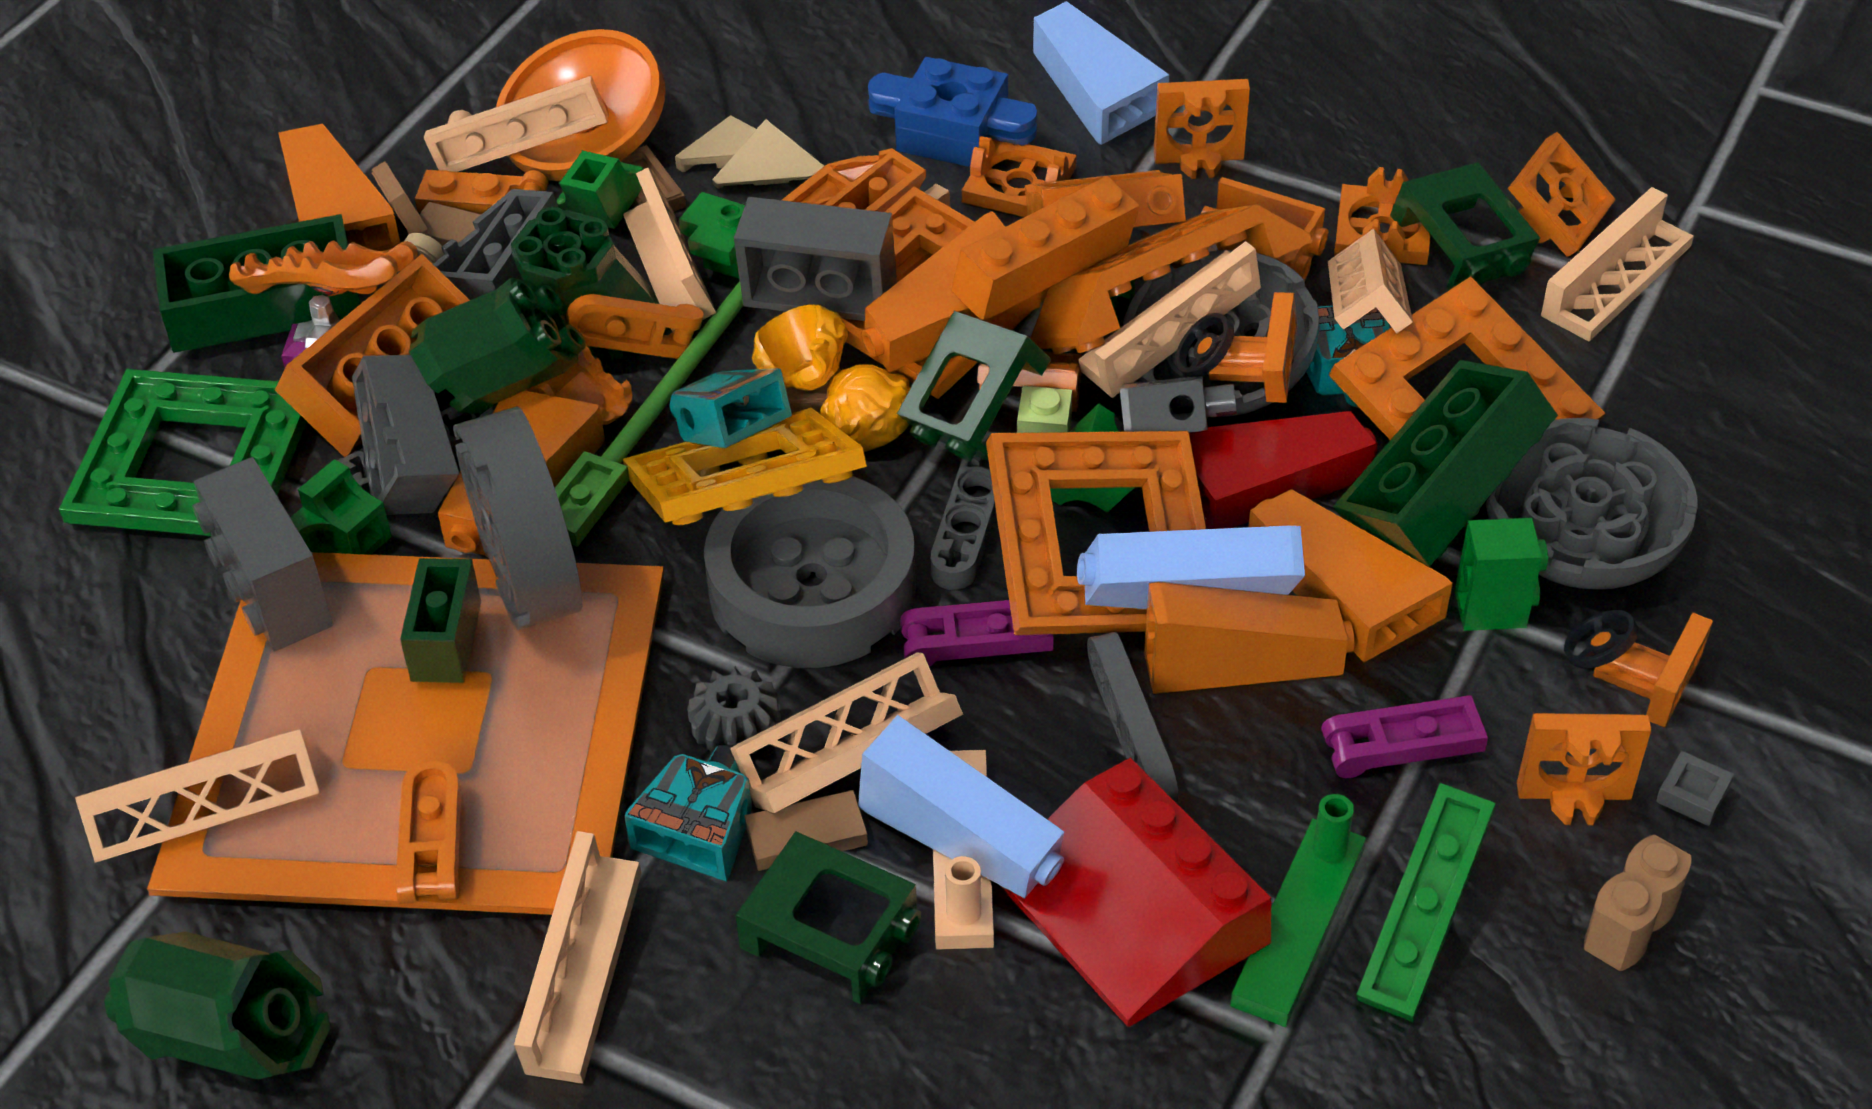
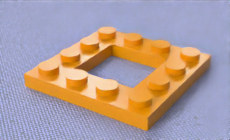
M813 408L793 412L792 416L727 448L683 442L623 459L624 465L628 468L629 481L665 523L672 521L674 525L696 522L703 518L702 512L720 507L724 511L744 509L754 503L753 498L770 493L774 497L794 495L803 490V484L822 479L824 483L841 482L851 478L853 470L867 467L863 447ZM781 449L786 453L766 459L768 457L767 452ZM737 460L739 464H743V466L719 472V465Z

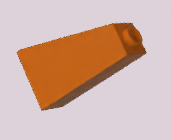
M323 123L278 132L299 222L342 214L349 244L354 242L368 249L385 251L394 248L400 243L393 208Z
M993 211L980 217L865 308V330L861 332L862 342L868 354L872 358L878 357L889 373L929 356L954 311L979 319L951 291L960 250L1005 227ZM1042 292L995 315L985 322L995 325L1012 316L1016 318L1039 308Z
M522 391L498 402L493 413H497L517 406L523 411L538 441L554 488L584 451L595 454L605 441L600 405ZM460 471L438 511L445 547L456 549L463 553L485 555Z
M1291 489L1273 499H1266L1250 510L1249 527L1301 526L1305 577L1292 591L1297 596L1337 600L1342 620L1350 621L1353 627V653L1363 663L1446 618L1452 583L1445 576Z
M1164 582L1149 583L1144 655L1153 694L1339 676L1344 673L1346 653L1354 651L1353 627L1350 621L1342 620L1337 600Z

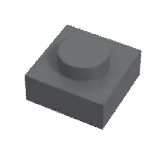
M1681 751L1660 787L1656 802L1709 826L1730 789L1734 773Z

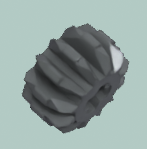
M736 666L730 675L722 676L713 670L710 683H696L694 698L689 700L687 708L692 734L697 744H706L711 755L717 746L726 745L733 747L778 724L781 720V707L777 703V694L772 682H762V678L757 670L742 676Z

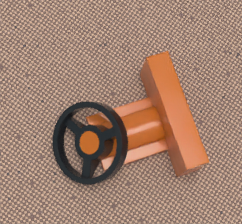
M1274 292L1267 337L1234 336L1233 323L1220 313H1212L1201 318L1189 329L1178 346L1175 358L1177 368L1188 377L1203 376L1209 372V380L1264 382L1266 402L1286 403L1298 325L1294 293ZM1215 323H1223L1224 332L1221 335H1215L1214 333L1206 334L1203 331ZM1197 338L1198 342L1194 348L1195 359L1190 368H1187L1186 357L1192 343Z
M1621 610L1606 611L1586 619L1575 627L1565 640L1564 652L1574 666L1579 668H1595L1594 677L1650 699L1646 713L1649 716V721L1666 728L1703 655L1713 620L1692 613L1669 656L1635 642L1639 630L1635 620L1628 612ZM1625 622L1629 624V628L1626 634L1617 635L1614 629H1605L1603 624ZM1595 629V633L1586 642L1587 648L1579 655H1574V648L1579 640Z

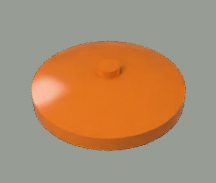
M604 29L587 30L561 37L540 48L521 63L504 85L496 107L592 76L609 117L607 123L507 155L515 166L525 173L535 170L543 173L550 181H561L582 150L618 158L620 162L632 154L646 140L658 122L663 110L666 94L665 80L661 68L644 43L620 31Z

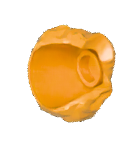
M815 304L799 306L774 317L756 332L752 361L757 369H781L786 389L794 387L800 390L812 391L824 386L838 371L848 331L842 317L837 312Z
M855 365L842 369L830 379L826 394L827 399L820 408V414L860 444L864 452L879 448L893 441L909 426L897 412L911 389L909 385L910 380L904 374H900L897 371L889 373L886 369L875 365Z

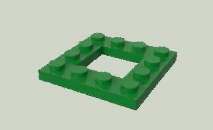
M126 369L59 507L63 522L211 536L210 532L204 534L192 508L193 504L200 502L194 483L135 478L161 421L246 427L230 466L253 457L276 495H278L307 421L275 391L279 381Z

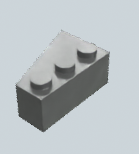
M512 189L473 221L475 230L463 240L457 243L456 240L451 239L441 248L444 255L433 265L469 300L496 290L510 278L523 280L513 259L511 243L529 220L537 219V214L540 210L558 207L554 193Z

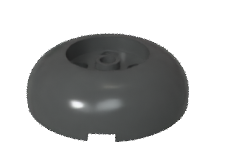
M1226 250L1210 251L1208 256L1176 269L1170 264L1171 272L1145 282L1131 300L1124 317L1123 326ZM1256 253L1261 288L1224 316L1233 323L1234 336H1245L1248 331L1254 329L1257 331L1254 337H1267L1274 292L1294 293L1298 325L1288 388L1289 392L1305 374L1316 352L1320 328L1316 300H1313L1305 287L1304 279L1297 272L1274 258ZM1215 323L1206 328L1204 332L1206 334L1214 333L1215 335H1221L1224 332L1223 323ZM1197 338L1188 351L1186 357L1187 368H1190L1195 359L1194 348L1198 342ZM1175 351L1137 380L1139 382L1186 378L1188 376L1177 368L1175 360L1177 351ZM1209 372L1202 376L1204 387L1234 384L1237 415L1209 418L1239 416L1257 411L1273 403L1266 402L1264 382L1209 380ZM1188 396L1177 397L1171 400V407L1175 410L1190 413L1194 408L1193 402Z
M1557 419L1544 431L1541 440L1533 445L1512 469L1511 475L1499 484L1485 501L1488 519L1532 518L1537 538L1545 540L1548 550L1546 571H1539V576L1562 585L1582 589H1614L1636 584L1663 570L1682 551L1694 527L1698 499L1695 486L1688 471L1662 444L1632 428H1629L1628 433L1624 434L1598 427L1599 420Z

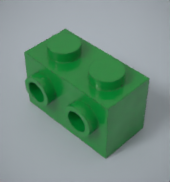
M1532 518L1468 520L1455 586V596L1463 631L1527 628L1531 606H1538L1539 571H1546L1548 565L1546 542L1544 539L1537 538Z

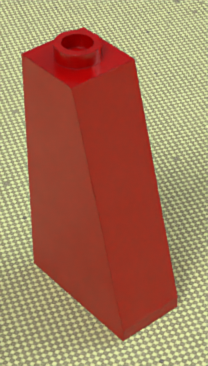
M1351 411L1208 427L1204 431L1189 432L1207 529L1234 528L1248 523L1251 509L1255 508L1260 502L1266 499H1273L1291 489L1312 500L1349 487L1374 460L1378 451L1377 442L1372 431L1367 427L1364 428Z

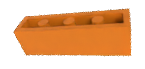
M1106 176L962 248L951 291L980 320L986 321L1128 247L1140 205L1111 178Z

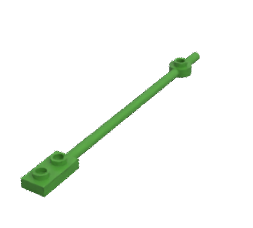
M740 281L603 455L600 457L584 451L555 487L571 545L576 547L580 545L628 483V468L626 465L621 464L623 459L627 457L669 403L672 393L680 389L743 308Z

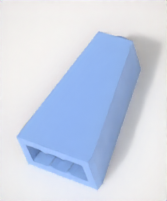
M1067 1L1034 17L1033 53L1096 142L1102 145L1156 116L1157 83H1169L1168 73Z
M1301 526L1098 534L1087 551L1080 554L1077 564L1078 583L1085 587V605L1147 609L1149 583L1164 582L1289 595L1305 577Z
M899 715L892 720L863 752L858 807L872 817L950 859L960 856L974 859L980 866L982 876L1023 898H1026L1037 883L1047 886L1060 870L1064 862V857L1060 855L1064 837L1063 830Z

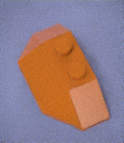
M890 148L879 151V155L858 156L829 163L782 200L885 212L913 186L920 189L926 178V169Z

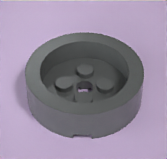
M517 406L455 424L453 431L456 440H463V443L456 444L455 447L471 511L485 555L489 557L494 573L498 577L495 580L497 589L514 627L517 630H522L580 612L582 610V593L570 537L548 467L525 414Z
M852 476L847 480L836 483H824L822 479L803 484V490L794 495L774 497L770 493L753 498L754 503L744 509L724 511L722 508L713 520L704 546L711 610L725 635L730 633L735 639L746 646L747 653L756 658L794 668H822L847 663L871 653V645L885 637L889 632L895 635L901 628V615L912 609L916 592L914 535L911 524L902 508L893 498L864 480ZM811 572H816V577L824 580L817 586H805L800 583L803 579L809 578Z

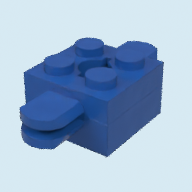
M925 57L913 78L880 73L875 75L868 83L870 113L895 119L896 151L970 167L974 147L979 148V138L981 136L1021 146L1032 142L1036 138L1037 109L1032 103L1008 99L1007 73L993 71L985 67H973L949 62L945 59Z

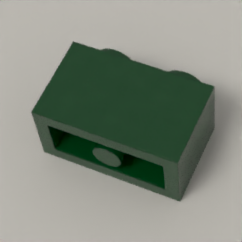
M419 558L400 637L411 682H465L481 606V598L472 559Z

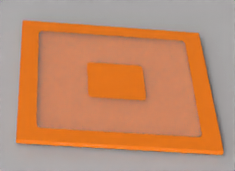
M311 552L333 626L275 652L264 633L254 636L242 610V607L247 604L245 601L240 600L188 762L300 728L320 793L162 842L147 888L150 896L552 915L577 831L593 833L600 856L613 857L665 574L664 566L576 563L582 593V610L532 627L517 630L506 611L497 589L495 580L498 577L494 573L490 559H472L481 598V606L464 683L411 682L400 637L419 558H466ZM296 754L273 760L261 782L280 792L304 786L305 783ZM431 759L442 760L451 764L456 770L461 788L458 865L459 898L440 900L438 895L419 896L418 902L399 904L396 893V865L403 777L412 766L419 762ZM263 764L241 770V772L256 778ZM232 774L216 778L205 799L225 809L234 808L241 805L252 784ZM207 781L185 787V789L200 795ZM257 788L250 802L272 795ZM178 793L168 826L172 827L185 823L196 802ZM201 805L194 820L217 812ZM437 863L418 865V873L437 872Z

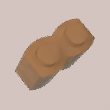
M1655 834L1644 838L1636 844L1628 855L1623 872L1608 880L1598 893L1584 940V950L1618 971H1623L1638 962L1648 947L1652 932L1667 924L1676 911L1691 866V855Z

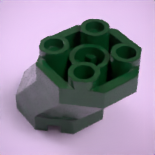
M558 207L545 208L538 212L537 219L527 222L511 243L513 259L522 279L532 282L537 288L543 285L550 286L559 295L563 303L561 311L565 317L570 304L574 300L590 294L659 304L651 286L614 246L608 232V226L600 218L569 210L563 211ZM587 346L593 357L607 361L624 358L623 351Z
M510 278L496 290L424 320L412 330L411 338H417V340L410 345L409 353L431 389L437 394L446 389L456 397L449 403L455 410L460 413L481 415L495 403L565 373L578 363V354L586 348V342L576 328L568 325L567 319L561 311L563 303L559 295L550 286L543 285L537 288L532 282Z
M186 931L146 937L130 942L109 979L110 991L104 1000L106 1014L110 1020L117 1024L118 1032L151 1060L173 1057L253 1079H262L312 1067L330 1030L328 1013L319 1014L316 997L324 995L321 978L293 952L284 950L267 953Z

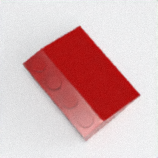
M1131 757L1083 783L1047 819L1064 831L1060 855L1064 857V862L1047 886L1037 883L1026 898L1001 886L1127 1027L1139 1022L1271 943V897Z

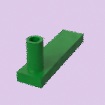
M1442 783L1439 784L1356 994L1357 1001L1414 1022L1494 815L1495 802Z
M1330 794L1321 799L1317 820L1312 819L1271 907V943L1248 957L1232 992L1230 1007L1282 1027H1287L1365 849L1366 837L1350 832L1354 806L1347 797L1340 794Z

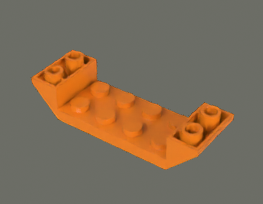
M1258 204L1204 212L1130 244L1119 252L1049 287L1030 339L1041 349L1051 348L1053 354H1061L1075 348L1077 353L1095 349L1105 344L1104 335L1120 329L1110 297L1131 290L1130 281L1140 277L1147 281L1171 272L1169 264L1181 260L1182 264L1204 258L1210 254L1208 247L1215 244L1218 250H1234L1246 241L1256 248V253L1286 263L1297 257L1296 249L1312 243L1310 233Z

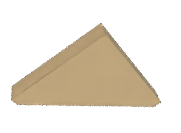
M730 115L675 156L676 168L681 172H686L694 165L716 163L717 168H723L756 131V128Z
M765 119L712 179V182L718 189L730 185L754 184L756 186L789 183L792 180L809 179L823 168L824 165Z

